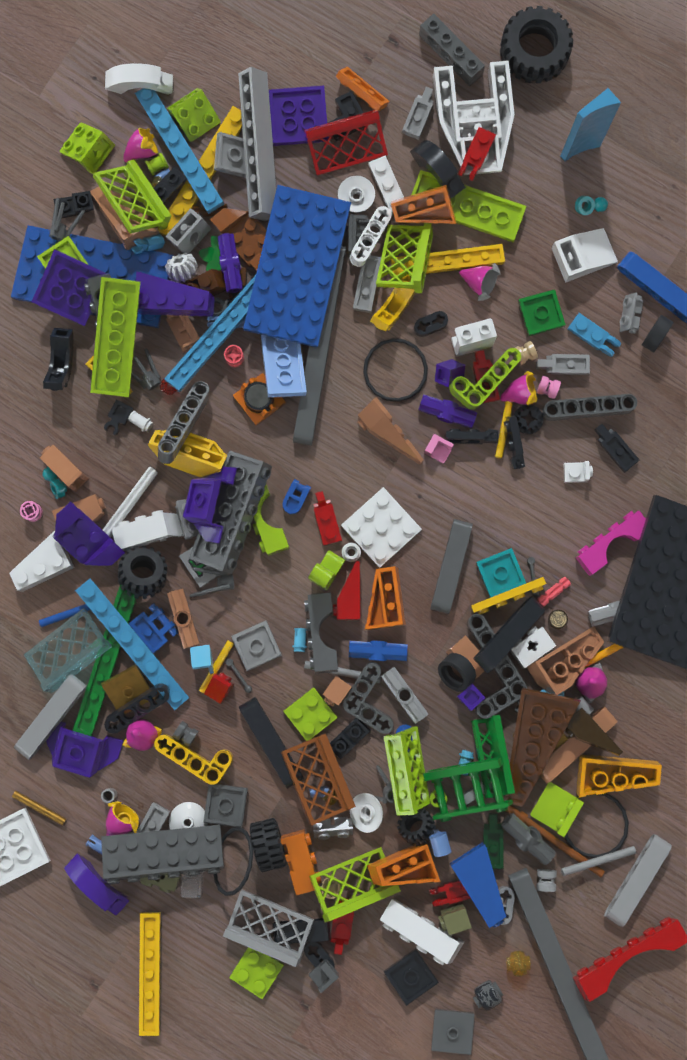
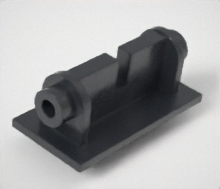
M174 166L154 187V190L165 204V201L185 183L187 178Z

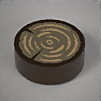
M554 610L548 616L549 625L555 629L565 627L568 622V616L563 610Z

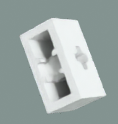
M535 626L527 632L528 636L523 640L520 639L510 650L522 669L556 646L543 627L537 628ZM528 642H534L536 644L534 646V651L532 649H527V647L529 646Z

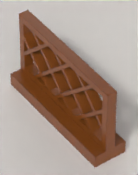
M326 733L281 752L310 826L356 807ZM312 743L315 744L317 749L314 757L305 753L307 745ZM294 751L301 754L297 764L290 762L287 753ZM303 756L313 760L309 770L300 766ZM316 761L324 766L322 775L312 771ZM298 769L308 772L304 783L297 780L296 773ZM311 774L320 778L317 788L307 784ZM323 779L330 782L332 786L330 793L320 790ZM306 787L315 791L312 801L305 799L303 795ZM318 792L328 796L324 807L315 803ZM331 798L338 801L340 809L333 811L327 808ZM313 805L323 809L320 818L313 820L311 815Z

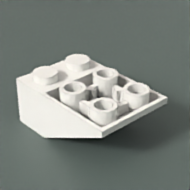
M604 228L571 235L555 241L551 248L565 283L618 263Z

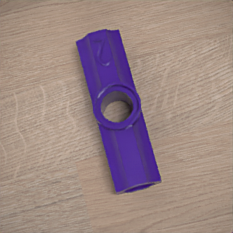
M221 234L218 236L221 255L219 258L221 270L224 273L227 293H237L243 290L234 234Z
M424 394L418 411L436 416L440 421L456 423L471 429L477 416V412L460 407L453 401L439 400Z

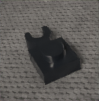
M116 399L107 415L111 418V421L105 424L104 430L108 431L109 427L114 426L113 435L116 436L120 430L119 425H126L134 409Z

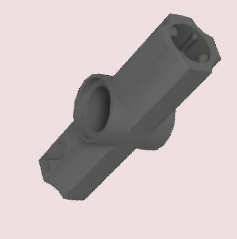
M510 813L502 821L501 826L515 838L517 846L522 851H529L543 865H547L555 857L556 852L542 840L540 832L535 827H528L514 813Z

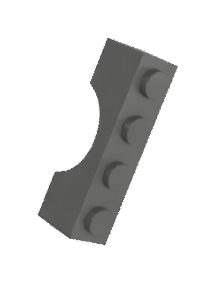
M331 592L308 595V600H304L305 612H309L310 619H306L307 631H311V638H308L309 650H313V657L310 658V668L315 670V674L338 672L336 650L327 647L319 636L321 624L327 617L333 615Z

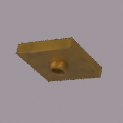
M136 664L101 683L116 710L150 689ZM141 700L140 705H143L149 701ZM125 710L124 714H127L132 710Z

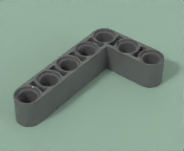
M474 614L468 618L467 626L482 649L485 646L482 642V636L488 634L492 638L494 632L482 615ZM473 618L481 620L480 628L472 626L471 621ZM508 655L494 668L504 687L486 697L475 707V712L480 718H490L519 700L521 693L519 695L513 693V686L515 684H520L522 689H527L525 682ZM505 667L510 668L512 671L510 678H505L502 674ZM499 694H503L506 698L503 705H499L496 702V697ZM483 704L489 706V713L487 715H482L479 711L480 706Z

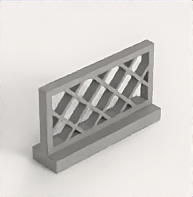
M242 889L223 937L296 967L301 962L302 953L314 919ZM244 896L251 899L254 907L247 910L244 909L242 904ZM265 904L269 906L272 914L263 918L259 906ZM255 909L259 920L250 923L246 912ZM281 912L287 913L290 922L281 925L276 914ZM243 914L247 925L242 928L234 925L236 917ZM273 916L277 927L269 931L264 920ZM300 919L308 922L306 930L299 933L295 922ZM261 922L265 933L261 935L255 934L252 925ZM292 924L296 935L286 938L282 927ZM279 929L283 941L277 943L272 940L270 933ZM295 937L298 938L300 943L298 951L291 949L288 942Z

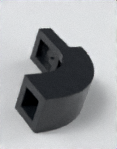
M424 140L410 151L419 167L429 170L440 186L447 185L450 199L466 188L451 160L433 142Z
M54 328L50 335V364L43 381V389L58 391L68 386L71 375L73 329Z

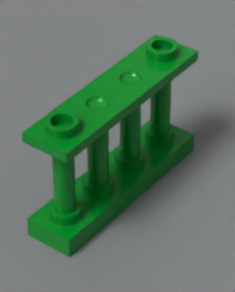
M502 756L432 769L423 773L424 781L431 780L434 783L440 812L433 816V820L440 819V822L452 820L454 816L496 809V812L508 810L513 801L512 799L504 800L497 772L499 767L504 764ZM487 770V773H490L496 802L485 804L479 779L480 771ZM468 773V776H471L477 801L476 806L466 807L460 781L461 774ZM445 777H450V780L453 781L459 809L448 810L441 782Z

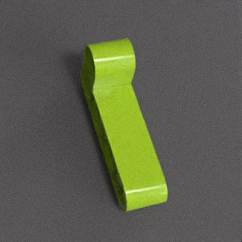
M516 348L506 350L475 386L465 377L455 378L450 384V393L466 408L470 410L478 408L520 362V351ZM512 355L514 357L508 365L504 363ZM495 368L502 370V376L495 374ZM482 382L489 383L490 390H485L482 387ZM455 383H461L464 387L463 391L457 390ZM471 395L477 398V404L471 403L469 399Z
M329 550L322 562L315 565L308 579L327 591L343 566L345 559Z

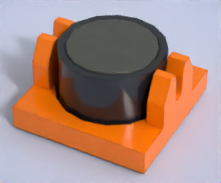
M261 373L256 378H250L247 384H242L241 389L233 394L235 400L255 426L286 404L282 397L268 398L264 373Z

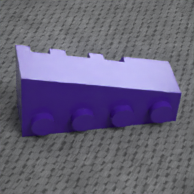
M136 271V281L141 282L138 305L139 314L213 316L215 298L209 291Z

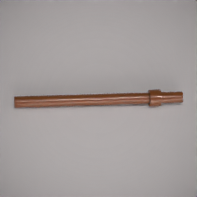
M511 805L506 810L509 814L514 813L528 827H535L543 838L580 863L588 860L528 818V815L522 810L518 811ZM598 866L589 868L590 871L600 878L605 872Z

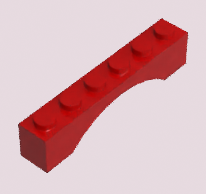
M667 917L659 922V926L655 928L650 927L643 931L644 935L639 938L633 937L629 939L624 947H617L611 950L609 956L596 959L593 962L594 965L589 968L583 967L576 972L577 975L572 978L583 998L591 1002L607 992L617 970L633 956L655 949L675 951L686 944L687 935L679 920Z

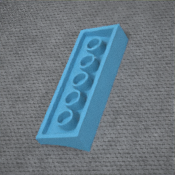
M609 88L577 113L560 155L564 161L580 152L601 146L621 104Z

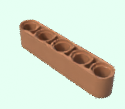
M605 706L591 716L605 733L618 722ZM568 736V740L552 753L540 777L548 784L592 745L579 741L575 737L570 738Z

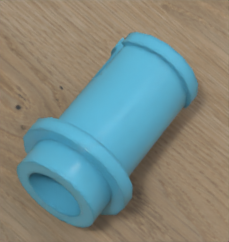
M294 628L295 636L292 648H294V652H305V649L308 647L306 646L307 629Z
M462 750V753H459L461 756L459 764L471 762L474 759V753Z

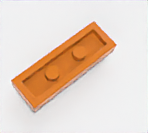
M349 67L338 71L336 77L340 80L341 84L354 91V94L366 101L370 108L380 111L387 107L389 100Z

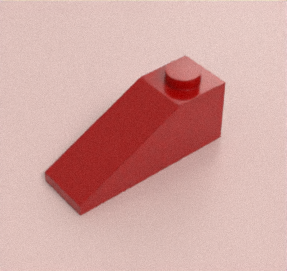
M360 561L355 562L340 592L337 604H333V616H337V620H360Z

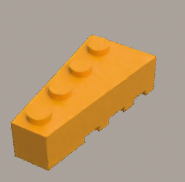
M581 754L579 756L576 793L580 798L612 791L618 792L625 789L660 785L662 765L658 761Z

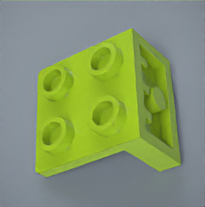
M196 88L167 108L170 115L176 118L190 142H193L221 123L203 90Z
M81 122L63 144L60 153L78 161L89 173L94 174L115 147V144L104 132Z
M549 782L530 815L565 837L584 802Z

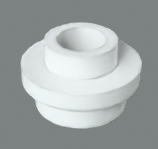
M348 543L342 549V556L348 562L357 561L361 555L360 547L355 543ZM353 549L355 551V554L353 556H349L347 553L348 550Z

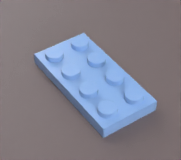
M260 334L268 398L306 396L307 391L300 343Z

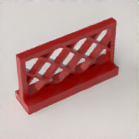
M377 110L304 130L316 175L388 155ZM376 123L377 132L372 137L365 131L368 125ZM353 129L361 132L356 142L347 137ZM335 134L343 137L338 147L329 143ZM363 134L372 138L367 149L358 144ZM320 139L325 142L321 152L313 148L312 141ZM346 139L355 144L349 154L341 150ZM377 141L381 144L383 152L374 154L369 150L373 143ZM328 144L337 149L332 159L323 155ZM357 146L366 151L360 159L352 156ZM339 151L348 156L342 164L334 161ZM322 156L330 162L327 168L319 170L318 161Z

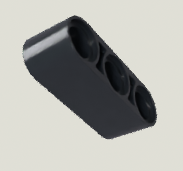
M323 918L314 919L307 942L330 940V921L324 922ZM288 920V921H279V922H280L281 925H283V924H285V923H287V922H290V920ZM303 920L295 922L299 933L306 930L308 922ZM276 922L272 923L273 929L277 927ZM292 924L282 927L286 938L296 935ZM279 929L273 932V941L277 943L283 941ZM297 937L288 941L289 944L299 943Z

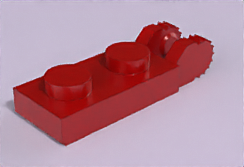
M481 127L478 128L463 159L458 175L463 176L469 165L474 167L469 175V180H474L478 170L483 165L496 134Z
M460 880L429 889L430 894L434 895L445 891L447 898L432 901L433 906L447 903L453 904L471 899Z

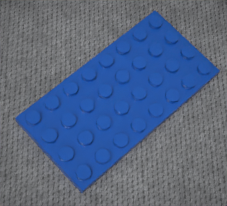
M277 185L243 327L244 331L318 348L351 202Z
M27 226L11 293L12 299L26 302L32 301L45 272V268L37 256L60 242L49 237V229ZM70 234L71 240L88 265L109 273L111 278L136 281V271L170 280L165 265L174 256L172 254L153 250L135 254L132 249L126 250L123 244ZM138 313L137 324L159 328L161 315H141Z

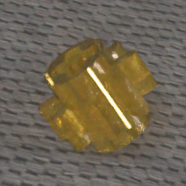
M514 951L510 954V957H507V971H512L514 976H524L527 974V970L531 969L530 956L525 957L524 952Z

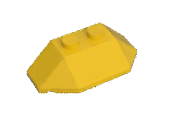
M155 430L148 443L149 448L157 457L158 444L166 430ZM190 433L175 460L170 464L164 465L203 477L220 472L227 455L223 453L215 441Z

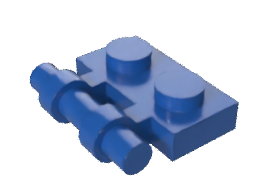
M153 603L149 607L153 614L148 617L143 611L129 625L151 652L155 653L168 642L164 636L167 632L172 637L176 636L179 632L175 628V624L169 621L163 614L162 608H158ZM156 619L164 626L160 630L153 623Z

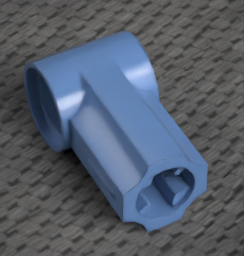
M438 829L433 830L435 833L429 836V842L434 856L442 857L450 854L452 851L447 833L441 832Z

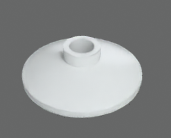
M351 176L345 179L339 186L338 199L351 202L350 212H363L373 204L375 189L368 179L362 176ZM358 194L360 198L354 199L353 195Z
M369 793L359 794L353 799L356 807L350 809V817L355 827L365 833L374 832L380 827L383 820L382 806L375 796Z
M194 802L179 804L170 814V830L208 826V823H203L205 810ZM185 819L191 820L190 826L184 824Z

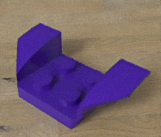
M223 466L220 472L211 474L206 478L191 479L183 517L196 526L206 542L220 543L224 526L212 523V519L215 513L220 484L233 485L237 470L235 467Z
M71 501L57 513L53 538L81 564L108 566L114 564L125 553Z
M60 722L46 740L52 754L53 767L89 778L97 773V771L117 760L123 744V740L108 735L102 740L65 729V722Z

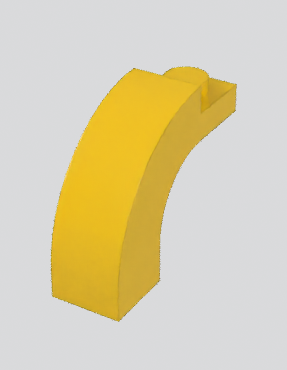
M407 274L400 280L411 282V277ZM394 288L383 306L372 316L370 322L380 330L389 331L414 297V289Z

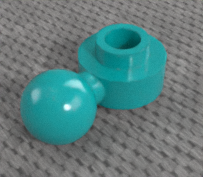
M580 196L575 202V210L581 215H589L594 209L597 212H603L608 207V201L604 197H598L593 200L589 196Z
M46 467L42 475L45 480L50 481L54 497L56 499L65 497V492H67L66 484L57 479V475L49 467Z

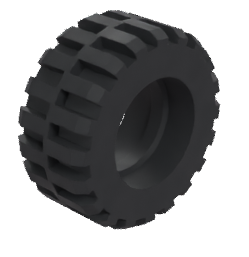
M530 6L526 7L525 11L519 10L516 12V16H512L509 19L502 35L500 56L503 57L502 61H509L510 74L515 73V78L518 80L521 78L526 79V83L535 81L536 84H539L544 79L545 82L552 80L553 76L557 77L561 70H564L572 52L574 39L572 38V29L568 28V21L561 19L562 14L559 12L554 13L553 9L549 7L548 9H543V6H537L536 9H533ZM527 34H541L549 39L553 46V51L546 56L535 57L522 49L519 40Z

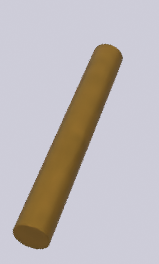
M18 791L13 793L12 798L63 826L66 822V818L22 793Z

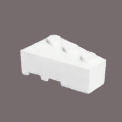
M163 510L152 512V516L146 517V515L138 516L135 518V521L130 523L129 521L119 522L117 527L112 528L114 541L123 551L134 549L136 546H146L159 540L160 542L166 541V538L172 536H182L181 521L178 518V514L163 513Z
M55 531L9 573L17 591L24 592L75 568L67 550L53 538Z

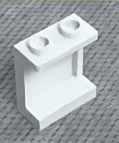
M490 318L455 328L456 336L452 337L451 341L456 357L493 347L497 334L493 321Z

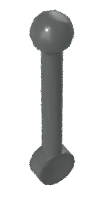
M529 557L527 563L530 565L531 578L534 581L536 580L533 565L535 559ZM540 592L532 593V595L537 597Z
M227 659L226 665L230 666L245 687V692L250 693L252 687L247 685L233 665V660Z

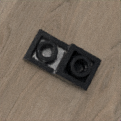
M90 191L72 193L70 197L59 198V209L61 203H65L62 218L79 215L82 210L85 213L94 210Z
M355 718L330 742L333 752L342 759L371 730L361 720Z

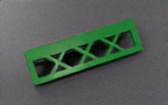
M500 715L487 719L472 720L478 761L484 760V758L491 759V756L492 758L502 756L504 764L497 771L503 796L514 794L515 790ZM486 723L487 732L485 736L479 732L478 724ZM484 742L489 744L491 748L488 755L482 749ZM487 770L480 771L485 799L494 798L495 795L490 792L489 787L491 783L490 773H487Z

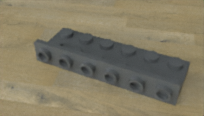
M229 450L223 466L237 468L233 485L220 484L215 513L212 519V523L224 526L220 543L206 542L198 532L189 559L233 574L237 567L240 552L244 548L246 536L251 529L253 517L257 513L260 498L264 494L266 482L271 475L272 466L263 461Z
M220 825L101 836L103 881H108V884H118L120 880L127 879L128 882H138L140 878L147 877L148 880H158L160 876L168 875V878H178L180 874L188 873V876H198L200 872L208 871V874L220 873V870H224Z

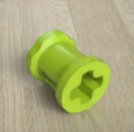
M159 153V156L150 161H145L152 176L163 168H169L162 153Z

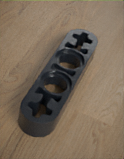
M163 683L156 684L108 715L104 724L106 731L112 734L118 733L165 703L170 695L169 687ZM158 690L160 692L164 691V696H162L161 694L156 696ZM148 700L150 706L142 707L140 701ZM132 710L135 715L133 717H126L124 711ZM112 721L114 723L118 721L117 726H115L114 724L110 725V722Z

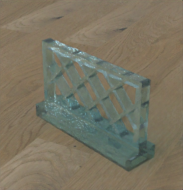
M83 608L26 652L24 656L42 683L40 686L43 691L53 693L63 684L68 676L78 674L112 646L108 640H105L87 610ZM82 616L86 619L85 628L77 627L78 619ZM66 628L72 629L70 640L62 639L63 631ZM76 629L84 630L82 642L74 641ZM89 631L94 632L98 637L93 643H87ZM51 640H57L55 652L47 650L48 643ZM61 641L69 642L67 653L59 652ZM74 643L82 644L81 651L77 655L72 654ZM37 651L42 652L40 663H35L31 657ZM46 653L54 654L52 665L45 664ZM59 655L67 656L66 663L62 667L57 666ZM44 666L52 667L51 675L45 679L43 676Z

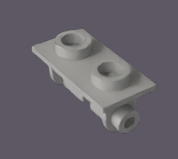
M637 292L625 296L619 332L629 330V333L636 334L639 330L640 317L635 316V313L641 314L643 300L642 296L637 295Z
M187 499L177 500L175 506L178 518L181 520L182 537L185 540L197 536L199 532L193 523H190L183 517Z
M330 818L314 824L313 829H317L313 830L314 838L326 840L331 836L347 838L349 835H353V827H349L353 826L352 818H334L335 825H331Z

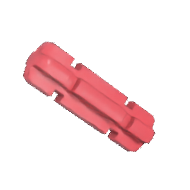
M563 577L559 580V583L548 589L545 595L537 598V601L543 607L546 606L549 600L557 597L563 592V589L571 585V582L568 578Z

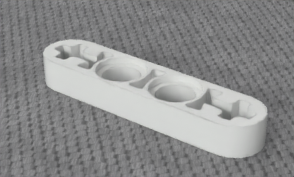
M381 206L376 209L351 252L350 262L354 266H363L391 219L392 212L389 208ZM382 214L385 215L381 222L378 221ZM375 226L380 232H372L370 227ZM369 240L372 245L365 246L362 241ZM361 250L363 254L360 257V259L356 258V256H358Z

